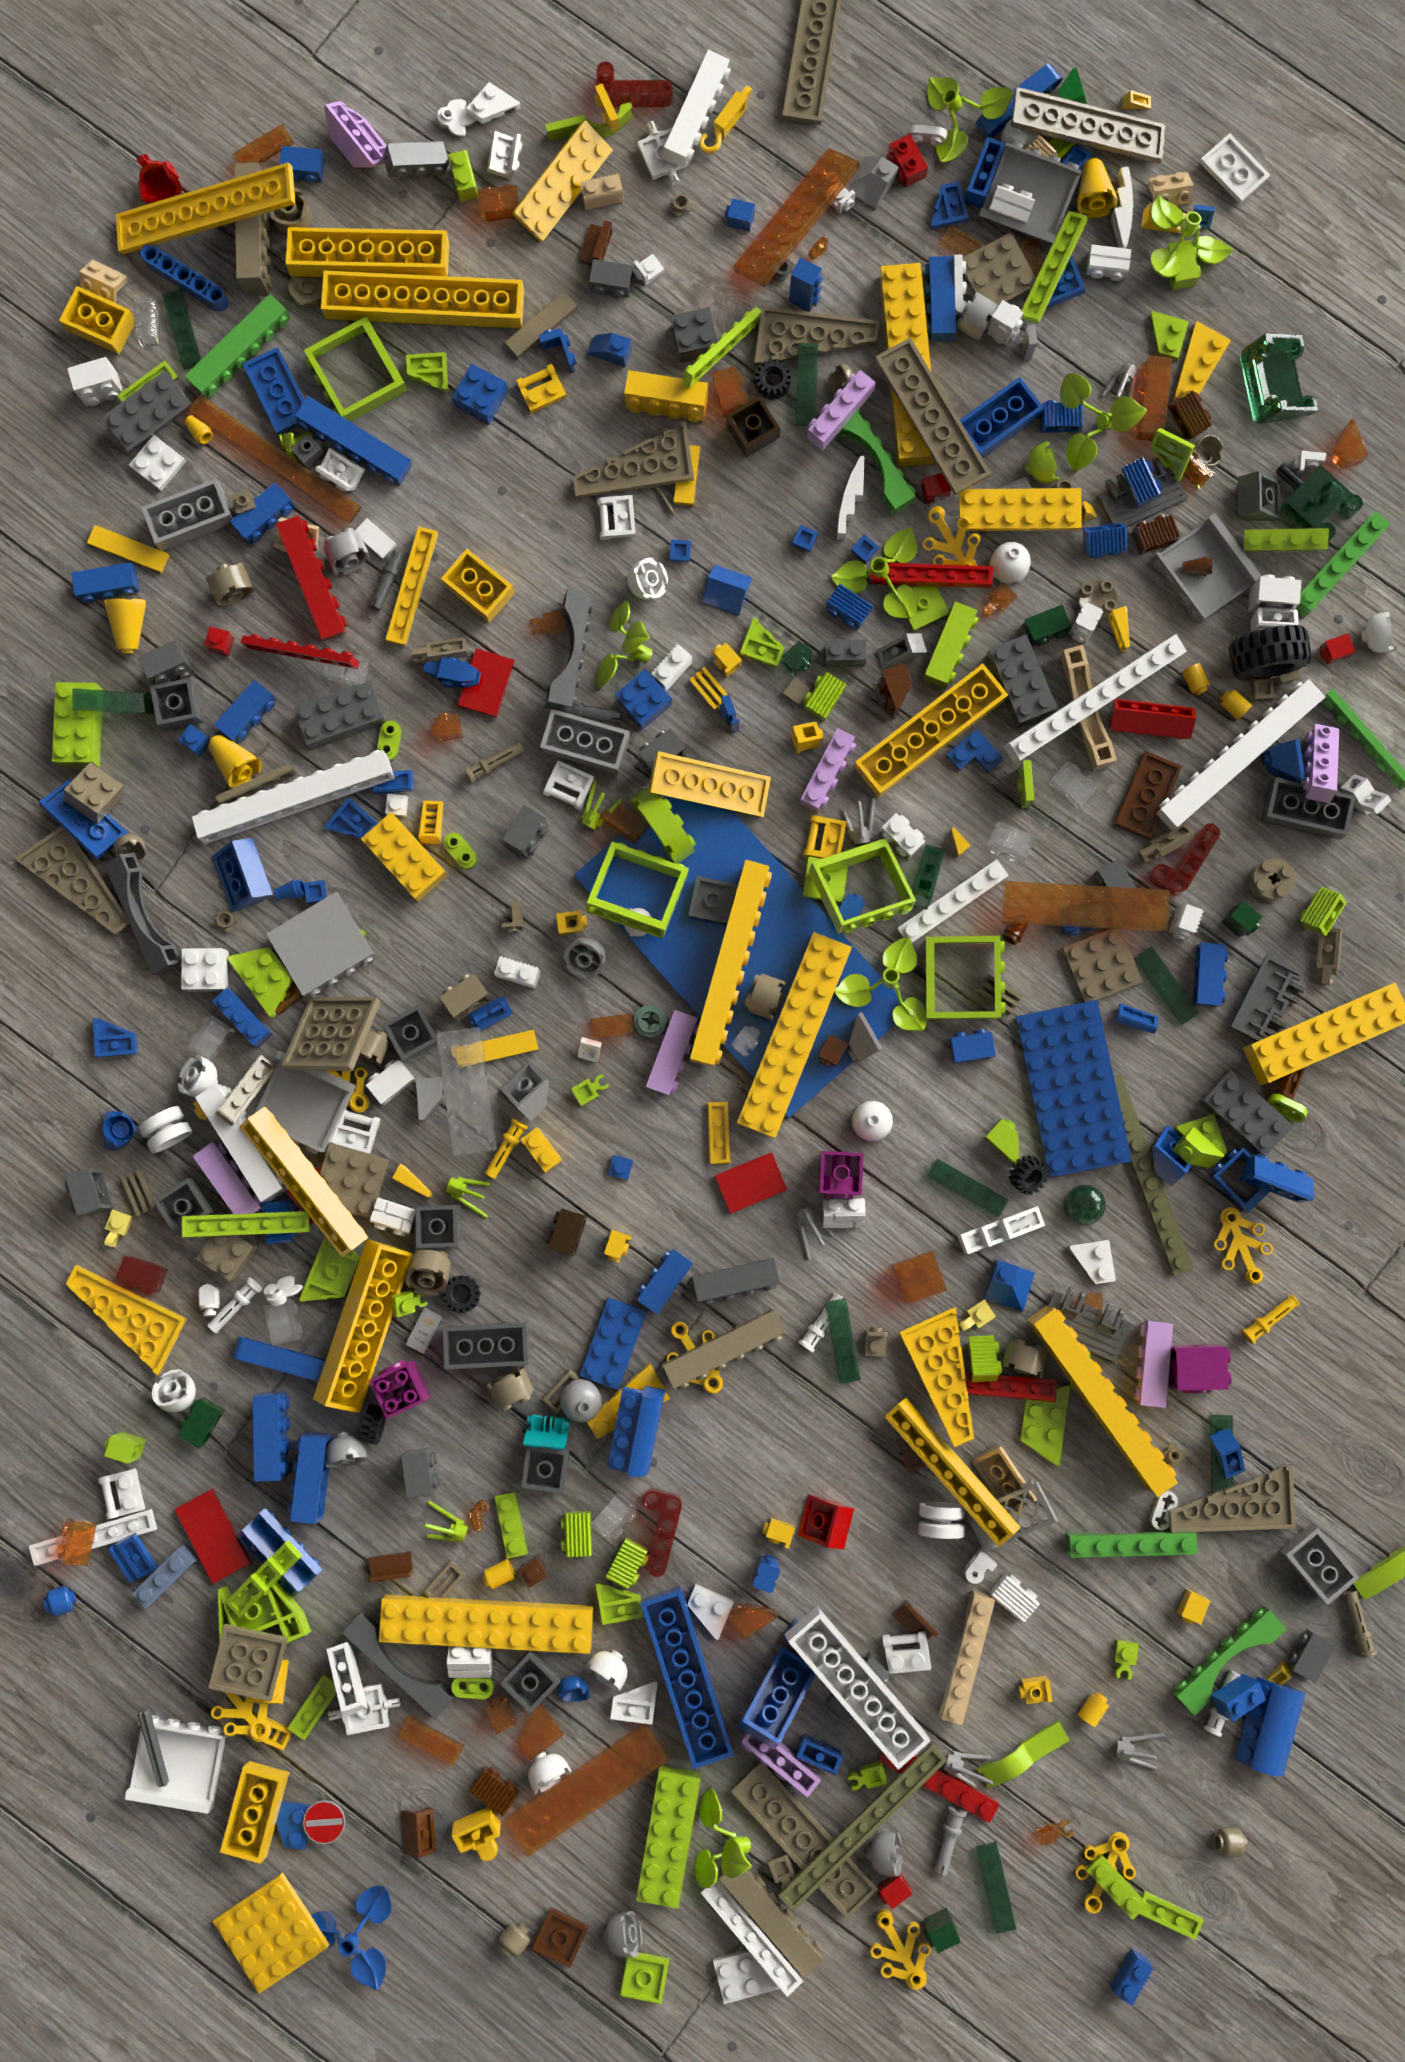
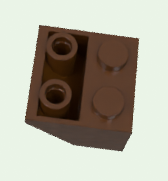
M905 663L883 670L877 684L880 695H884L886 700L884 702L887 714L891 713L892 719L897 717L912 683Z

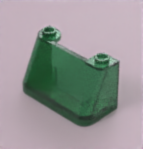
M1265 333L1242 350L1240 360L1252 416L1256 423L1267 424L1310 416L1318 411L1314 396H1302L1295 361L1302 356L1304 351L1302 335Z

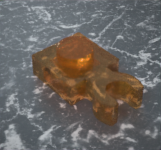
M561 609L543 613L542 620L538 618L529 620L531 625H539L537 629L532 630L533 635H539L543 630L547 631V635L567 631L565 621L561 615Z

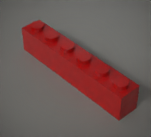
M298 515L276 523L321 639L326 641L347 633L345 627H348L345 617L344 615L340 616L337 608H340L337 597H332L330 589L333 588L329 577L325 578L322 572L325 569L322 559H317L315 551L318 549L313 538L309 539L307 534L310 529L306 519L302 520Z

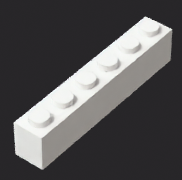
M710 50L707 51L664 146L662 159L684 168L687 161H691L694 154L692 148L694 145H698L702 135L700 130L701 128L705 130L709 120L707 115L709 112H713L716 105L714 99L716 96L720 97L724 86L722 81H727L731 69L728 68L730 59Z

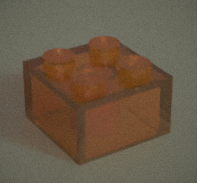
M932 1250L892 1263L905 1303L909 1304L947 1291Z

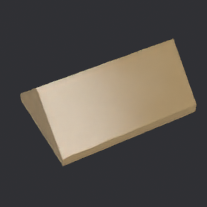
M998 1443L971 1461L996 1499L1021 1489L1020 1485L1025 1482L1002 1446ZM1031 1490L1028 1491L1026 1498L1036 1501L1037 1498ZM1011 1498L1008 1506L1019 1509L1021 1501Z

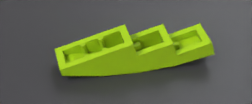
M288 1540L225 1603L239 1618L242 1617L302 1557V1554Z
M1405 1545L1390 1553L1388 1558L1371 1566L1370 1571L1360 1575L1359 1579L1353 1583L1364 1600L1378 1594L1405 1577Z

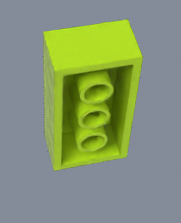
M55 683L52 762L59 767L85 768L91 762L100 768L103 688L97 683Z

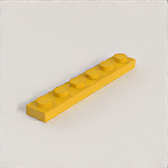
M420 526L417 528L385 639L387 642L405 647L407 645L437 541L438 531Z

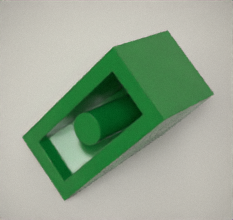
M1077 67L1073 68L1058 89L1059 98L1088 105Z

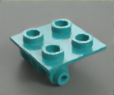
M532 1414V1416H528V1426L523 1446L565 1450L570 1427L569 1420H566L565 1417H555L553 1425V1416L550 1418V1424H547V1416H544V1423H542L543 1415Z

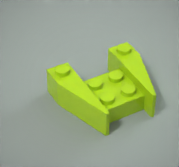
M278 1581L240 1618L225 1603L231 1597L228 1585L218 1589L219 1644L225 1624L261 1631L279 1623L283 1636L288 1637L287 1643L311 1632L304 1611Z

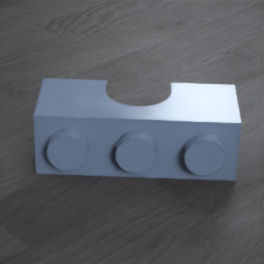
M185 1545L179 1547L132 1595L145 1609H148L198 1559Z

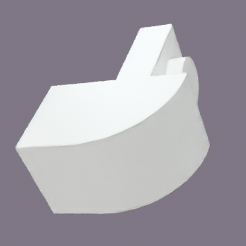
M1355 774L1340 787L1343 793L1356 796L1354 807L1365 815H1368L1370 812L1378 814L1391 801L1389 795L1375 791L1368 778Z

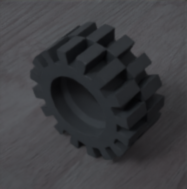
M769 359V363L765 360L763 365L760 364L758 366V370L755 373V387L758 389V393L760 395L763 393L764 398L770 396V400H773L774 396H776V399H779L780 395H786L791 382L789 367H785L786 364L784 362L780 364L778 359H776V362H773V359ZM770 373H776L780 376L781 381L779 384L771 386L766 383V376Z
M1024 1155L1022 1160L1018 1158L1016 1160L1017 1164L1011 1166L1014 1169L1009 1171L1011 1174L1009 1176L1010 1184L1024 1195H1033V1191L1037 1193L1039 1187L1041 1189L1044 1187L1042 1183L1047 1182L1045 1177H1049L1047 1165L1034 1155H1027V1157Z
M464 1275L449 1279L446 1290L444 1292L442 1290V1300H444L445 1306L449 1310L455 1311V1313H465L472 1310L480 1300L481 1291L479 1290V1284L477 1285L474 1279ZM458 1286H464L469 1291V1298L465 1302H458L454 1298V1290Z
M372 1404L368 1406L362 1423L360 1441L378 1445L384 1425L386 1424V1418L380 1406Z

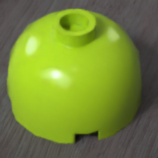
M1048 441L1035 446L1029 452L1028 463L1025 464L1028 476L1032 475L1035 481L1042 484L1060 480L1059 475L1055 476V470H1058L1052 448L1047 449V446L1050 444Z

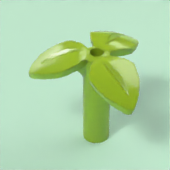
M310 431L294 438L293 433L279 434L281 447L285 449L286 455L292 461L300 463L291 451V448L307 434H310L313 438Z

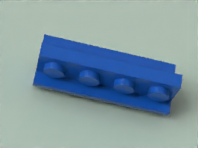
M645 1386L644 1391L623 1387L607 1469L627 1472V1476L641 1477L649 1474L665 1389Z
M266 1508L237 1535V1538L262 1565L288 1540L302 1554V1557L278 1580L293 1598L322 1571L319 1562L314 1557L308 1555L303 1544L296 1542L291 1536L289 1529L282 1526L277 1521L275 1514Z
M1257 1677L1256 1680L1260 1682L1266 1700L1247 1712L1235 1760L1264 1774L1284 1776L1306 1693L1288 1685H1279L1262 1677Z

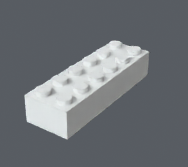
M215 1084L195 1098L260 1202H271L284 1194L288 1188L239 1127L246 1120V1111L244 1110L233 1126L215 1114L233 1091L230 1087L227 1088L226 1086Z

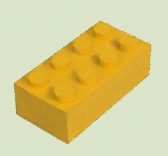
M628 370L624 392L626 409L633 413L648 412L652 416L666 415L672 419L685 418L691 422L704 421L708 402V383L697 381L690 389H687L682 385L684 379Z
M392 812L361 838L418 902L448 876L445 870Z
M249 1761L242 1768L220 1853L259 1864L263 1862L268 1855L290 1772Z

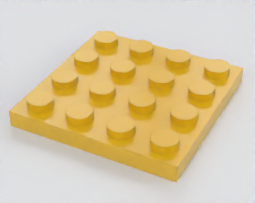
M283 1872L212 1921L259 1994L314 1958L330 1945Z

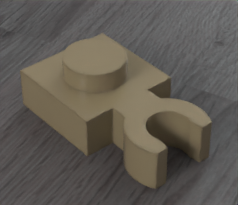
M787 1853L767 1860L775 1883L782 1881L781 1890L792 1880L790 1877L795 1875Z

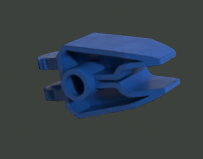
M453 657L440 658L439 663L430 661L423 666L427 674L432 678H436L441 682L440 685L446 688H471L479 684L481 672L467 662L459 661Z

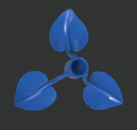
M381 1885L372 1886L360 1894L356 1902V1910L359 1914L364 1915V1918L355 1932L346 1934L343 1939L341 1938L340 1931L335 1930L337 1921L331 1913L320 1911L311 1916L330 1944L328 1948L335 1944L337 1935L339 1953L345 1957H349L352 1954L355 1956L351 1962V1973L354 1978L376 1991L381 1986L385 1977V1957L380 1950L374 1947L366 1952L363 1949H357L359 1946L357 1935L367 1919L377 1924L384 1922L391 1913L392 1902L389 1891L385 1886Z

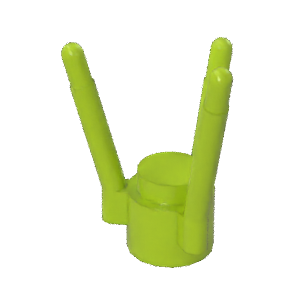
M597 780L593 781L584 813L581 816L583 818L581 823L593 830L597 826L601 828L604 821L622 802V799H619L599 819L601 815L597 813V810L605 796L604 793L600 794L593 810L590 809Z
M460 1176L458 1179L452 1177L446 1188V1192L451 1194V1198L460 1201L477 1214L487 1218V1214L460 1196H463L465 1193L483 1200L485 1198L483 1195L466 1189L467 1185L464 1183L489 1186L490 1183L465 1179Z
M427 1501L429 1506L456 1524L452 1523L450 1529L424 1524L425 1528L448 1534V1536L427 1534L426 1537L463 1543L468 1526L464 1525L465 1521L458 1519L433 1502Z

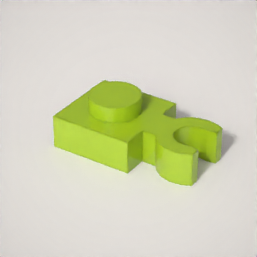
M603 1074L598 1075L593 1083L588 1078L571 1088L581 1107L599 1097L596 1091L606 1090L610 1087L609 1084L605 1086L599 1085V1080L604 1078Z
M406 1291L391 1296L393 1316L398 1318L416 1312L415 1306L425 1307L428 1305V1302L425 1300L420 1301V1297L423 1295L416 1292L413 1294L411 1291Z
M1116 1639L1114 1661L1120 1663L1115 1669V1676L1117 1678H1120V1673L1125 1670L1127 1671L1126 1678L1128 1680L1132 1679L1133 1674L1130 1665L1137 1664L1139 1647L1137 1642Z
M881 1761L861 1766L860 1773L857 1771L848 1773V1780H857V1782L851 1783L852 1790H858L864 1784H866L867 1789L885 1785L888 1781Z

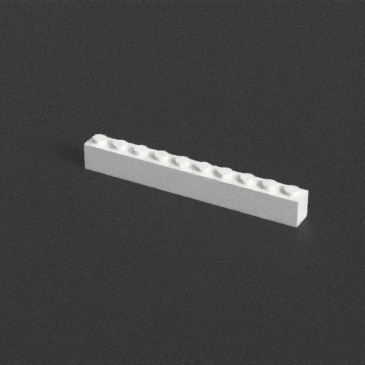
M1177 634L1173 635L1003 747L1013 763L1022 760L1187 652Z
M1310 679L1304 684L1300 681L1291 689L1294 692L1289 697L1285 694L1277 701L1279 705L1277 708L1273 709L1270 707L1262 715L1264 719L1261 722L1254 721L1247 728L1249 732L1246 735L1241 733L1233 740L1235 744L1231 748L1226 746L1218 753L1220 758L1216 761L1211 759L1203 766L1204 772L1199 774L1197 771L1188 779L1191 782L1188 786L1184 787V785H1181L1173 792L1176 796L1172 800L1167 798L1159 805L1161 809L1156 814L1171 831L1182 824L1325 698Z
M384 750L373 751L368 756L353 758L348 763L333 765L325 771H315L310 776L298 777L293 782L278 784L273 789L258 791L253 796L238 798L230 804H220L215 809L200 811L198 815L192 816L198 839L206 845L393 780L395 777L389 758Z

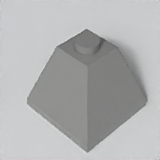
M864 156L844 187L849 192L853 190L856 199L876 210L896 181L899 167L884 157Z
M862 1012L855 1018L848 1043L849 1050H847L851 1060H856L857 1063L871 1057L882 1049Z
M529 1060L500 1089L532 1121L546 1107L549 1081Z

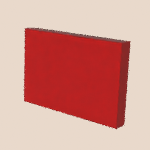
M476 648L471 665L481 672L479 684L471 688H463L458 706L497 718L515 660Z
M772 1152L715 1175L730 1213L787 1190Z

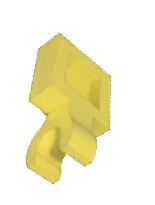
M112 1210L105 1227L110 1233L106 1237L104 1245L115 1248L120 1234L123 1236L127 1235L133 1216Z
M985 1299L966 1310L969 1317L959 1322L958 1325L962 1331H966L974 1324L977 1328H980L996 1316Z

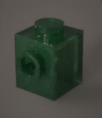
M798 641L781 656V663L795 676L801 670L804 672L812 665L813 651L806 643L802 644Z

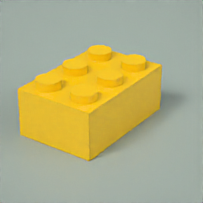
M76 286L59 319V322L66 331L116 354H120L137 321L129 309Z
M467 548L441 578L443 585L489 623L515 594L513 585Z

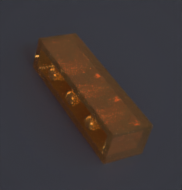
M1149 355L1146 362L1142 363L1140 374L1143 375V381H1140L1138 394H1141V401L1138 400V403L1146 408L1147 411L1134 426V432H1137L1136 440L1153 441L1159 428L1165 430L1173 358Z

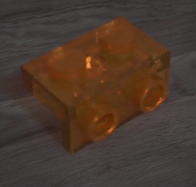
M72 1518L66 1519V1523H63L61 1528L62 1543L58 1545L56 1553L58 1560L62 1564L88 1566L97 1524L95 1522L74 1521Z

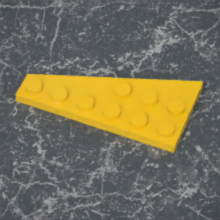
M75 1265L66 1285L82 1301H85L93 1309V1312L98 1317L100 1316L107 1323L106 1325L128 1347H131L143 1362H146L153 1369L152 1371L157 1376L160 1375L187 1318L79 1265Z
M956 1307L905 1329L899 1332L953 1447L956 1448L973 1440L974 1434L968 1402Z

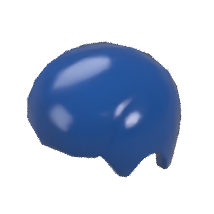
M567 1676L557 1686L558 1696L561 1695L562 1701L579 1702L590 1697L589 1685L580 1676Z

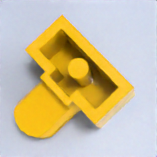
M489 1806L454 1821L452 1838L460 1853L473 1848L474 1851H477L481 1860L490 1861L494 1859L498 1848L495 1838L500 1836L501 1821L496 1812Z

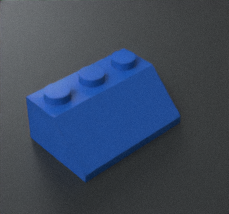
M252 838L231 841L212 856L232 912L260 903L272 895L271 886L268 883L257 847Z
M1261 1154L1248 1157L1240 1179L1241 1181L1297 1203L1313 1201V1178L1308 1177L1306 1172L1295 1169V1171L1290 1170L1288 1165L1281 1162H1270L1268 1157Z

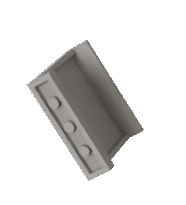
M1012 141L1011 144L1007 142L979 216L1053 245L1082 171L1079 170V165L1068 162L1066 165L1060 163L1061 159L1056 156L1049 155V158L1041 155L1042 152L1040 150L1031 148L1029 151L1022 148L1023 144ZM1006 183L1014 186L1013 191L1021 193V190L1033 194L1031 198L1035 199L1026 224L989 210L997 185L1002 187V184Z
M1216 513L1212 514L1203 524L1162 552H1157L1152 559L1155 569L1158 572L1161 571L1167 585L1175 590L1178 600L1186 605L1192 619L1197 620L1198 623H1201L1246 592L1261 576ZM1206 556L1207 558H1212V575L1204 577L1183 574V561Z
M337 892L266 934L301 994L307 999L309 997L310 999L317 997L321 994L322 989L335 986L339 983V979L344 976L349 977L356 973L355 969L360 966H368L374 961L373 958L377 957L346 908L342 897Z
M278 1051L275 1058L279 1059V1062L255 1113L266 1107L274 1115L280 1126L286 1130L295 1145L299 1146L302 1143L307 1146L306 1150L317 1154L318 1151L325 1153L356 1085L322 1070H285L281 1065L286 1053Z

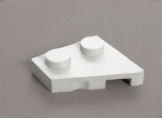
M489 82L467 106L466 114L483 124L491 121L492 118L503 116L507 110H518L520 102Z
M695 1584L687 1605L713 1637L718 1640L734 1600Z
M652 1682L614 1696L610 1719L652 1725L658 1682Z

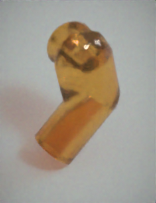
M485 1500L478 1501L470 1511L473 1531L484 1528L482 1517L490 1508L489 1503Z

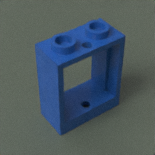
M1244 1147L1233 1148L1226 1155L1227 1159L1223 1163L1219 1162L1211 1169L1213 1173L1209 1177L1242 1212H1249L1269 1191L1257 1187L1242 1201L1219 1177L1239 1157L1245 1163L1248 1157H1251Z

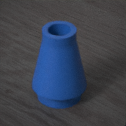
M293 879L274 889L276 900L298 899L305 895L304 883L301 879Z

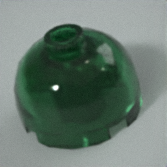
M1091 1185L1073 1187L1064 1199L1066 1216L1078 1225L1097 1223L1103 1217L1106 1210V1201L1103 1194Z

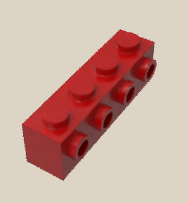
M1124 699L1113 700L1109 716L1110 730L1133 732L1138 735L1151 734L1157 737L1168 736L1176 739H1191L1196 722L1195 708Z

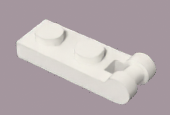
M954 255L956 317H961L967 304L963 301V294H966V282H963V274L966 273V261H962V255Z

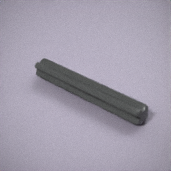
M149 1708L140 1709L137 1715L156 1785L158 1787H165L169 1783V1778L151 1711Z

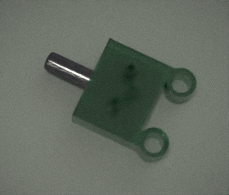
M1284 463L1276 470V473L1295 490L1281 506V509L1302 529L1329 528L1328 543L1335 536L1336 529L1329 522L1323 523L1325 518L1337 506H1339V512L1344 518H1352L1363 506L1362 498L1350 492L1322 465L1305 482ZM1347 503L1352 504L1354 509L1349 508Z

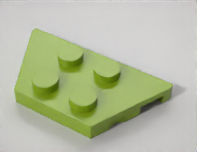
M270 947L227 957L269 1017H275L276 1008L280 1001L283 1002L287 989L291 987L294 981L275 952Z
M324 1236L299 1301L346 1297L359 1264L360 1256L352 1250L342 1258L326 1236Z
M1063 1385L1056 1389V1402L1025 1400L1020 1440L1056 1466H1060L1070 1385Z

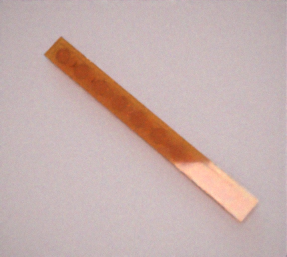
M202 395L190 407L189 412L349 524L362 509L352 499Z

